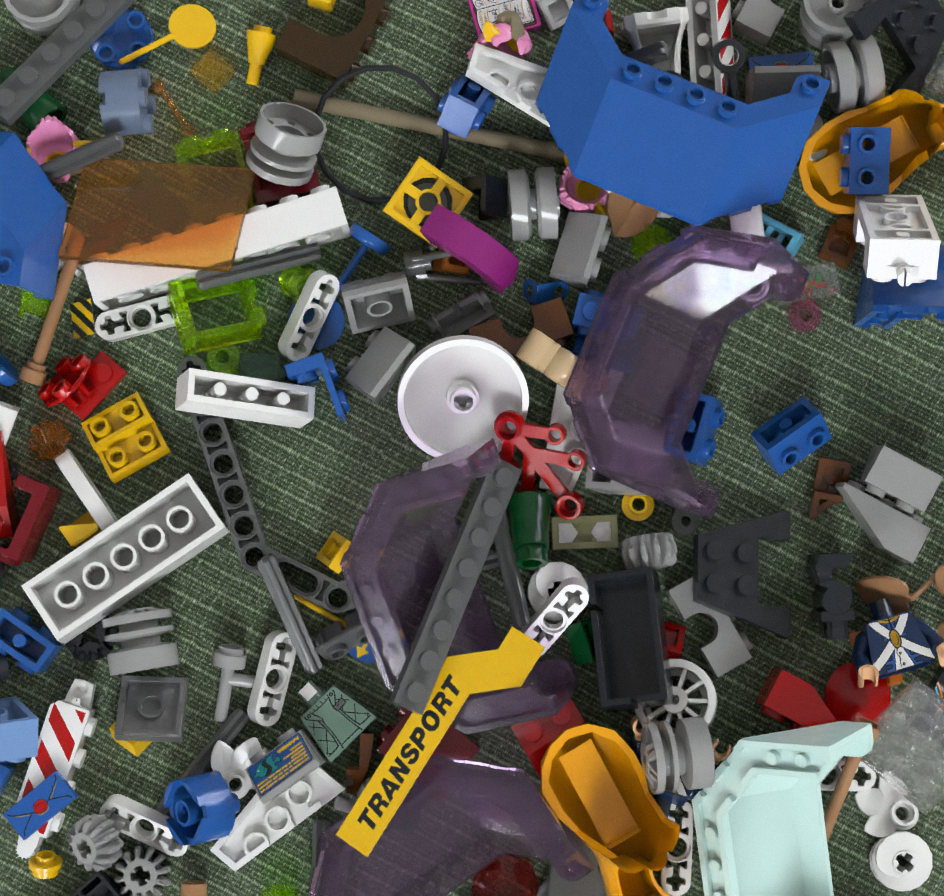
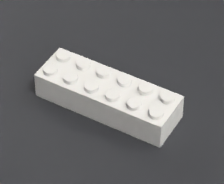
M188 473L27 581L21 587L56 640L66 644L230 531L194 478Z

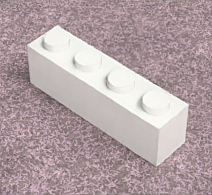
M188 368L177 378L175 410L301 428L314 419L315 387Z

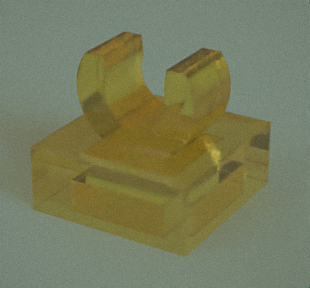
M210 48L189 72L215 95L235 74L236 70Z

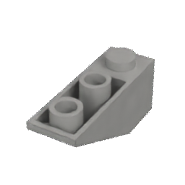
M849 480L848 483H836L834 488L840 494L874 547L903 563L914 564L931 528L922 524L924 519L915 513L910 514L906 511L904 514L894 509L895 503L885 497L882 499L877 496L875 499L865 493V486L855 481Z

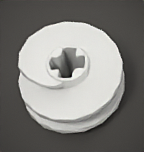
M550 562L545 567L538 568L531 576L527 589L529 603L534 611L537 612L550 597L548 589L553 588L554 582H560L561 584L570 577L584 580L582 574L574 566L564 562ZM576 590L574 593L568 591V600L564 604L567 609L568 601L573 596L580 598L579 590ZM551 611L544 618L552 621H561L563 616L559 612Z
M904 830L894 831L887 837H881L872 846L869 854L870 869L876 879L886 887L896 891H911L920 887L929 878L933 867L932 853L927 843L916 834ZM899 854L904 856V860L907 862L904 867L898 865L899 863L896 860Z

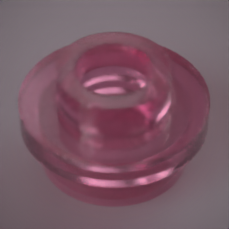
M800 300L790 308L788 314L789 322L799 332L813 331L821 321L820 308L810 300ZM802 310H807L811 314L810 321H803L800 318Z

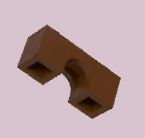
M561 297L530 307L529 313L533 321V328L560 344V347L569 345L568 339L573 338L574 332ZM500 318L468 328L469 335L482 337L497 343L514 358L528 336L526 335L522 338L509 336L504 331Z

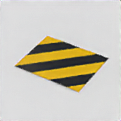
M91 298L70 304L74 339L95 334Z

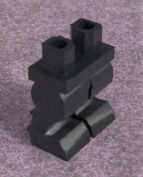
M852 553L808 555V563L805 566V570L809 576L810 585L817 586L812 595V603L816 610H811V620L819 621L820 638H826L827 640L848 639L847 620H855L854 610L849 609L853 600L851 587L834 580L832 571L835 568H846L851 562Z

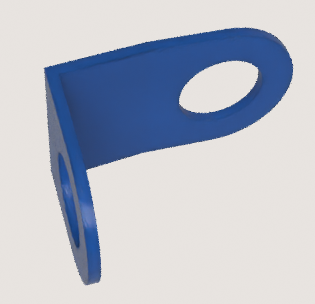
M527 279L523 285V292L529 302L538 305L559 298L554 296V291L558 286H563L564 288L563 294L560 296L563 301L568 294L569 288L564 281L538 284L531 279ZM528 284L532 286V296H529L527 292Z

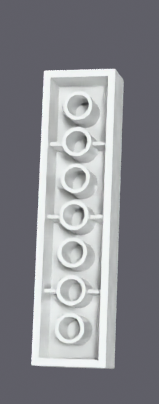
M329 185L318 186L310 190V195L298 198V195L286 196L279 200L280 204L268 208L265 204L257 205L248 209V214L235 217L234 214L225 215L216 219V224L204 227L203 224L193 225L186 228L184 234L175 237L172 234L161 235L153 239L154 243L141 247V244L129 245L121 249L122 253L111 257L109 254L94 256L90 259L91 263L83 265L93 302L106 312L197 285L195 275L198 271L312 243L321 246L350 237L352 235L350 234L336 186L330 188Z

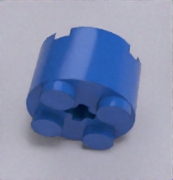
M217 770L173 781L167 786L164 794V808L169 807L171 818L166 819L167 826L174 839L184 846L198 845L229 836L233 829L235 813H238L240 810L239 798L235 793H231L228 784Z

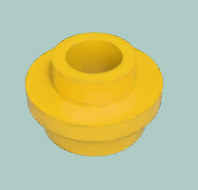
M624 495L621 502L622 511L630 520L643 521L654 510L653 497ZM634 499H641L644 502V508L641 511L633 509L632 502Z
M51 850L39 851L29 859V869L35 878H54L59 874V869L62 867V857Z

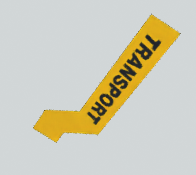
M512 626L500 647L496 650L447 657L423 715L412 712L336 835L368 857L468 696L473 693L521 687L545 647Z

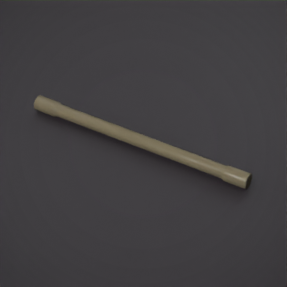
M296 88L292 104L316 112L323 94ZM333 97L327 98L322 110L325 113L443 137V127L437 125L439 119ZM473 128L467 139L449 133V138L540 156L547 160L565 163L563 159L564 152L562 149L559 150L555 141H542L480 128L478 131Z

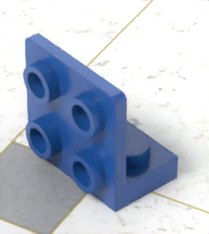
M320 352L284 365L288 378L293 384L309 386L319 382L318 376L323 375L341 422L348 420L346 412L351 411L345 392L343 389L337 391L334 383L339 381L340 378L332 358L326 360L323 353Z

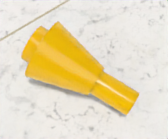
M254 25L253 30H246L248 63H250L246 84L259 85L262 66L265 65L278 36L272 34V28Z

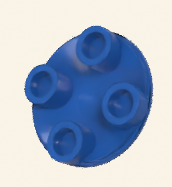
M127 9L90 47L96 59L104 66L114 70L132 69L142 64L149 57L151 51L124 65L119 64V59L154 42V34L151 25L140 11Z

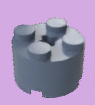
M148 68L100 72L98 93H103V104H99L106 135L113 132H119L121 136L154 133L152 115L156 114V100L154 95L148 94V88L151 85Z

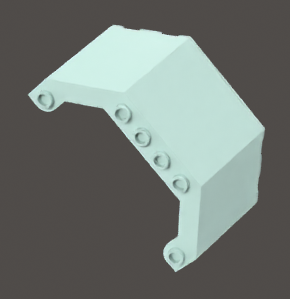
M838 721L745 737L737 742L733 747L732 753L715 770L712 787L703 788L692 799L704 896H834L820 783L843 756L862 757L872 750L874 741L871 723Z

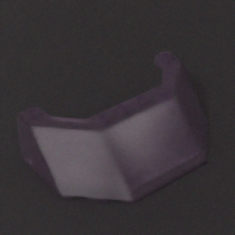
M690 224L679 231L681 236L667 245L659 244L642 255V261L628 270L623 267L612 275L567 382L563 396L566 404L571 408L574 417L572 421L579 440L584 444L588 455L586 459L591 470L683 512L712 519L719 502L718 490L708 482L695 479L682 447V440L729 324L768 299L785 302L796 299L803 292L810 273L775 238Z
M494 438L462 446L375 484L370 502L365 512L362 513L353 533L354 537L340 562L383 683L391 691H393L460 529L456 515L474 478L492 473L499 465L500 456ZM479 579L476 582L446 658L455 655L496 650L503 642L499 638ZM560 657L543 661L537 660L521 687L470 694L452 723L456 725L455 729L468 735L557 715L580 686L574 666L568 660Z
M432 754L368 857L336 835L348 815L322 832L319 844L321 851L317 867L313 869L308 893L310 896H446L505 853L538 858L542 861L549 860L557 873L567 881H578L596 868L566 825L557 817L544 796L523 769L494 766L489 763L465 759L464 761Z

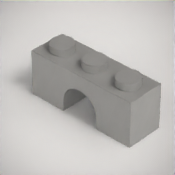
M739 0L731 17L736 19L732 30L766 47L785 10L775 5L771 0H746V2Z
M693 575L665 591L681 620H685L696 613H703L712 620L714 634L710 641L698 649L714 677H720L752 658L749 650L753 647L743 631L738 634L732 623L736 620V617L726 616L693 601Z

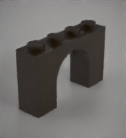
M364 0L365 12L362 20L352 31L341 36L319 34L289 18L274 46L276 53L283 59L333 84L340 76L362 67L359 63L364 54L369 55L372 52L377 40L374 35L378 27H384L389 20L392 11L389 7L393 0ZM359 75L344 81L339 87L345 90L349 82L354 83Z

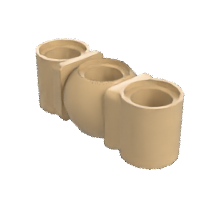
M533 328L515 356L543 373L550 380L565 388L586 404L594 407L611 382V379L588 363H584L582 359L572 352L560 347V344L544 333Z

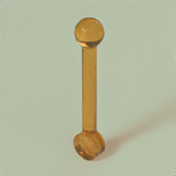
M155 81L152 85L153 91L159 93L182 125L184 135L187 138H193L196 135L195 127L188 124L164 90V83L162 81Z

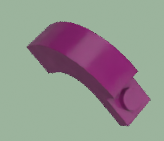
M439 204L435 206L420 229L422 235L431 244L451 254L473 269L491 289L503 294L506 287H509L514 282L517 270L519 269L517 265L520 261L502 244L471 222Z

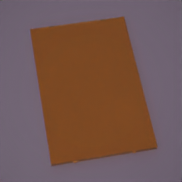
M103 158L85 166L83 169L58 257L59 259L231 272L256 174L249 168Z

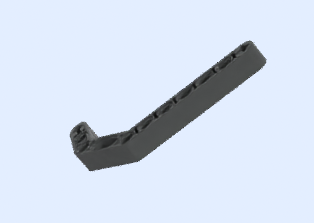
M188 356L178 364L177 374L179 377L193 365L201 370L210 371V369L200 358ZM190 412L240 563L246 570L262 577L258 566L253 567L248 562V553L252 549H261L264 556L274 555L279 565L288 562L313 574L318 580V587L312 593H306L288 584L291 592L336 613L346 612L412 588L416 579L415 571L412 566L402 561L339 582L270 548L226 417ZM215 425L222 428L220 440L209 442L206 436L208 429ZM223 456H229L233 461V466L227 473H220L217 469V462ZM233 487H240L243 491V498L237 504H230L227 500V493ZM249 517L252 519L254 527L250 534L243 536L238 532L237 525L242 518ZM401 567L404 572L409 571L410 577L406 578V585L401 586L399 582L390 583L388 585L392 590L385 593V583L379 575L380 573L386 572V578H390L396 575L397 568ZM367 578H374L379 584V590L373 597H367L361 591V584ZM340 588L346 591L348 600L343 607L337 608L330 602V595L334 590Z

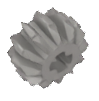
M668 532L632 536L622 542V559L626 570L652 566L654 569L673 566L677 561V545L674 542L673 534Z
M95 813L88 814L80 818V821L76 822L69 829L71 837L67 840L73 849L71 854L77 857V864H84L88 872L92 870L98 872L111 867L123 855L121 847L124 845V842L119 838L121 831L116 830L114 820H107L104 813L99 815Z
M141 845L135 847V856L129 851L124 852L123 858L126 863L118 862L115 865V868L124 874L116 876L114 881L116 883L125 882L126 884L120 889V894L124 895L131 890L133 891L131 896H140V893L142 896H152L151 892L155 896H161L163 890L160 885L168 886L171 882L169 878L162 875L172 870L170 865L161 867L160 863L165 860L166 855L162 853L157 858H154L155 848L150 846L146 854H144ZM140 866H142L143 871L150 872V876L145 879L146 882H144L143 877H137L136 872L141 869Z

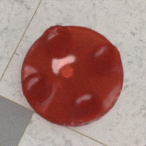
M509 855L487 857L482 861L481 867L473 878L472 893L473 896H537L538 880L532 865L528 861Z

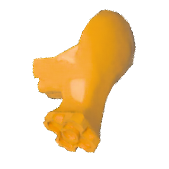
M898 89L893 94L880 98L866 107L846 111L825 123L806 141L802 150L798 172L803 190L815 205L833 214H854L856 194L843 193V187L838 185V171L840 167H844V154H840L839 151L840 135L845 134V127L891 128L888 194L891 195L922 163L929 160L934 153L944 150V104H939L931 99L924 100L922 95L912 90ZM863 140L862 147L865 148L866 141ZM827 149V153L822 159L818 161L809 160L812 153ZM864 173L861 175V181L863 182L865 178Z
M585 723L564 730L550 743L541 760V793L557 817L594 853L600 867L606 895L672 896L658 885L652 870L659 871L666 866L668 860L667 852H672L677 844L680 825L665 816L660 806L650 794L646 776L634 751L611 728Z

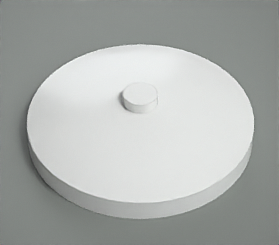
M457 335L442 338L427 345L410 360L400 378L397 405L400 421L405 432L420 449L441 460L468 463L486 459L501 451L502 441L496 436L494 430L495 419L500 413L512 410L518 412L526 420L529 407V393L520 365L506 349L482 337ZM507 421L508 428L516 430L515 425Z

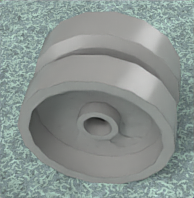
M4 0L7 9L16 21L27 31L39 36H50L81 5V0Z
M802 0L798 14L801 34L811 45L822 50L823 44L843 40L849 47L851 40L855 36L843 17L850 11L859 10L869 0Z
M872 35L866 40H856V38H853L849 47L843 40L823 44L821 55L822 75L824 79L831 81L826 95L830 107L835 114L854 110L857 101L862 107H866L885 97L886 84L883 60L879 46Z
M540 167L535 170L534 189L529 188L528 173L525 169H509L507 178L512 242L528 241L532 235V220H536L537 234L541 240L558 239L560 202L554 167Z

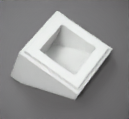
M535 0V3L550 31H553L565 24L573 1Z

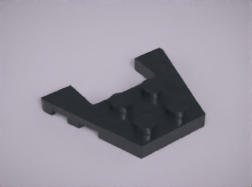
M869 0L859 10L847 13L843 18L856 40H866L881 23L905 63L906 70L888 90L889 94H893L898 89H908L920 94L944 41V10L938 0Z
M783 511L694 535L693 601L726 616L743 620L749 623V626L756 629H763L773 633L777 638H791V608L759 606L758 540L789 541L790 511Z

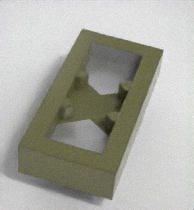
M617 515L578 516L573 520L551 517L552 550L618 548Z

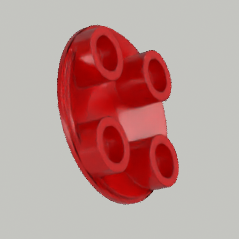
M82 353L73 359L66 355L56 364L55 371L57 373L51 381L45 382L37 392V396L43 400L45 406H54L67 399L76 391L87 375L91 358Z
M849 662L836 669L828 679L824 702L837 721L854 722L856 717H863L877 723L889 708L891 691L890 687H887L885 678L878 680V686L876 687L874 682H869V679H865L864 688H859L858 674L853 662Z

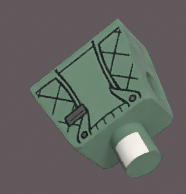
M310 680L297 693L310 707L300 719L330 762L377 717L375 712L336 684L324 694Z

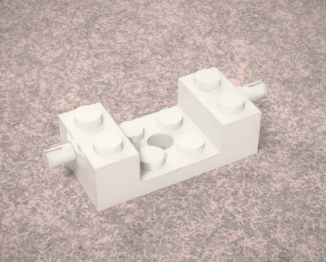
M856 194L853 234L856 242L865 245L863 267L866 277L877 282H889L892 279H897L901 286L904 285V282L906 286H909L911 283H923L926 279L936 280L940 239L922 195Z

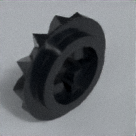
M103 619L97 622L99 625L95 631V635L101 644L88 641L81 646L85 637L81 633L67 642L65 646L78 659L84 661L100 660L107 656L114 648L116 642H106L104 636L117 634L116 627L103 628Z

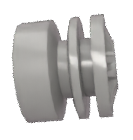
M287 102L264 104L259 111L255 124V135L250 141V148L246 155L247 165L255 174L275 184L301 186L308 183L312 178L314 166L318 160L316 154L320 151L327 131L326 123L314 112L296 104Z
M151 606L125 610L102 620L103 628L118 626L119 630L118 634L104 636L105 641L121 643V649L107 654L110 676L180 664L177 643L161 642L160 635L175 630L174 625L160 627L158 625L159 619L172 617L171 608L160 609Z
M703 717L678 719L675 735L672 727L666 720L660 721L658 728L653 722L643 724L641 729L640 755L642 768L651 793L663 794L665 787L670 792H676L679 788L680 776L688 790L712 787L715 777L714 751L711 735Z

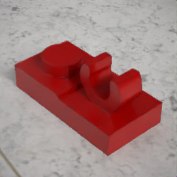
M101 351L90 363L87 375L81 385L62 403L81 420L85 421L128 373L105 352Z

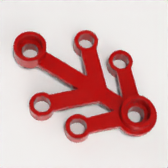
M512 410L500 413L495 419L494 430L496 436L502 441L501 459L519 468L518 463L514 460L515 446L523 454L521 488L517 493L523 492V490L539 492L535 486L537 471L558 498L555 505L557 514L565 520L576 519L584 509V500L577 492L568 490L548 463L566 466L572 471H579L587 463L585 452L580 449H573L570 453L536 447L528 439V437L545 439L551 445H559L567 436L566 428L560 423H553L547 427L526 423L522 415ZM507 421L512 422L516 430L509 429ZM551 430H557L560 433V438L553 437ZM571 456H577L581 460V464H575ZM567 499L573 500L577 507L570 506Z

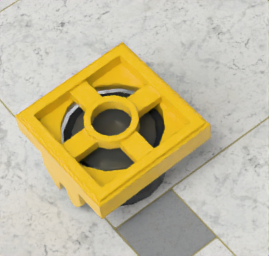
M419 156L383 209V212L431 244L422 235L420 229L435 206L439 204L459 215L473 193Z

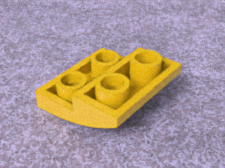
M138 391L81 423L93 449L99 455L110 480L114 484L171 453L165 438Z

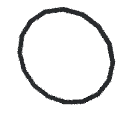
M365 65L340 76L321 96L315 114L320 117L327 98L344 81L367 71H393L416 81L433 98L437 108L440 99L414 73L394 65ZM444 128L443 147L435 165L439 170L449 149V132ZM320 151L316 154L323 174L342 193L366 203H388L392 198L367 197L347 189L328 171Z

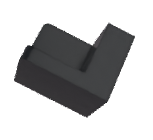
M488 174L462 178V186L473 194L479 195V220L491 221L507 218V179Z

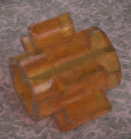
M43 420L35 428L30 429L34 438H30L28 443L31 451H36L40 460L44 457L54 460L68 449L65 442H69L71 437L68 430L63 429L59 420L55 423Z

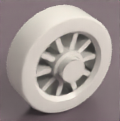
M669 659L671 676H681L678 686H673L672 683L674 704L663 705L652 713L650 707L644 708L638 703V709L634 710L639 722L643 726L644 723H647V718H649L658 728L660 722L656 718L666 711L668 712L666 721L671 724L674 715L678 716V719L683 718L682 714L685 712L692 717L698 716L689 709V704L702 705L699 716L704 718L709 728L715 718L718 703L716 690L710 677L702 668L690 661ZM688 678L695 684L684 691L683 687ZM698 689L702 695V699L688 697Z

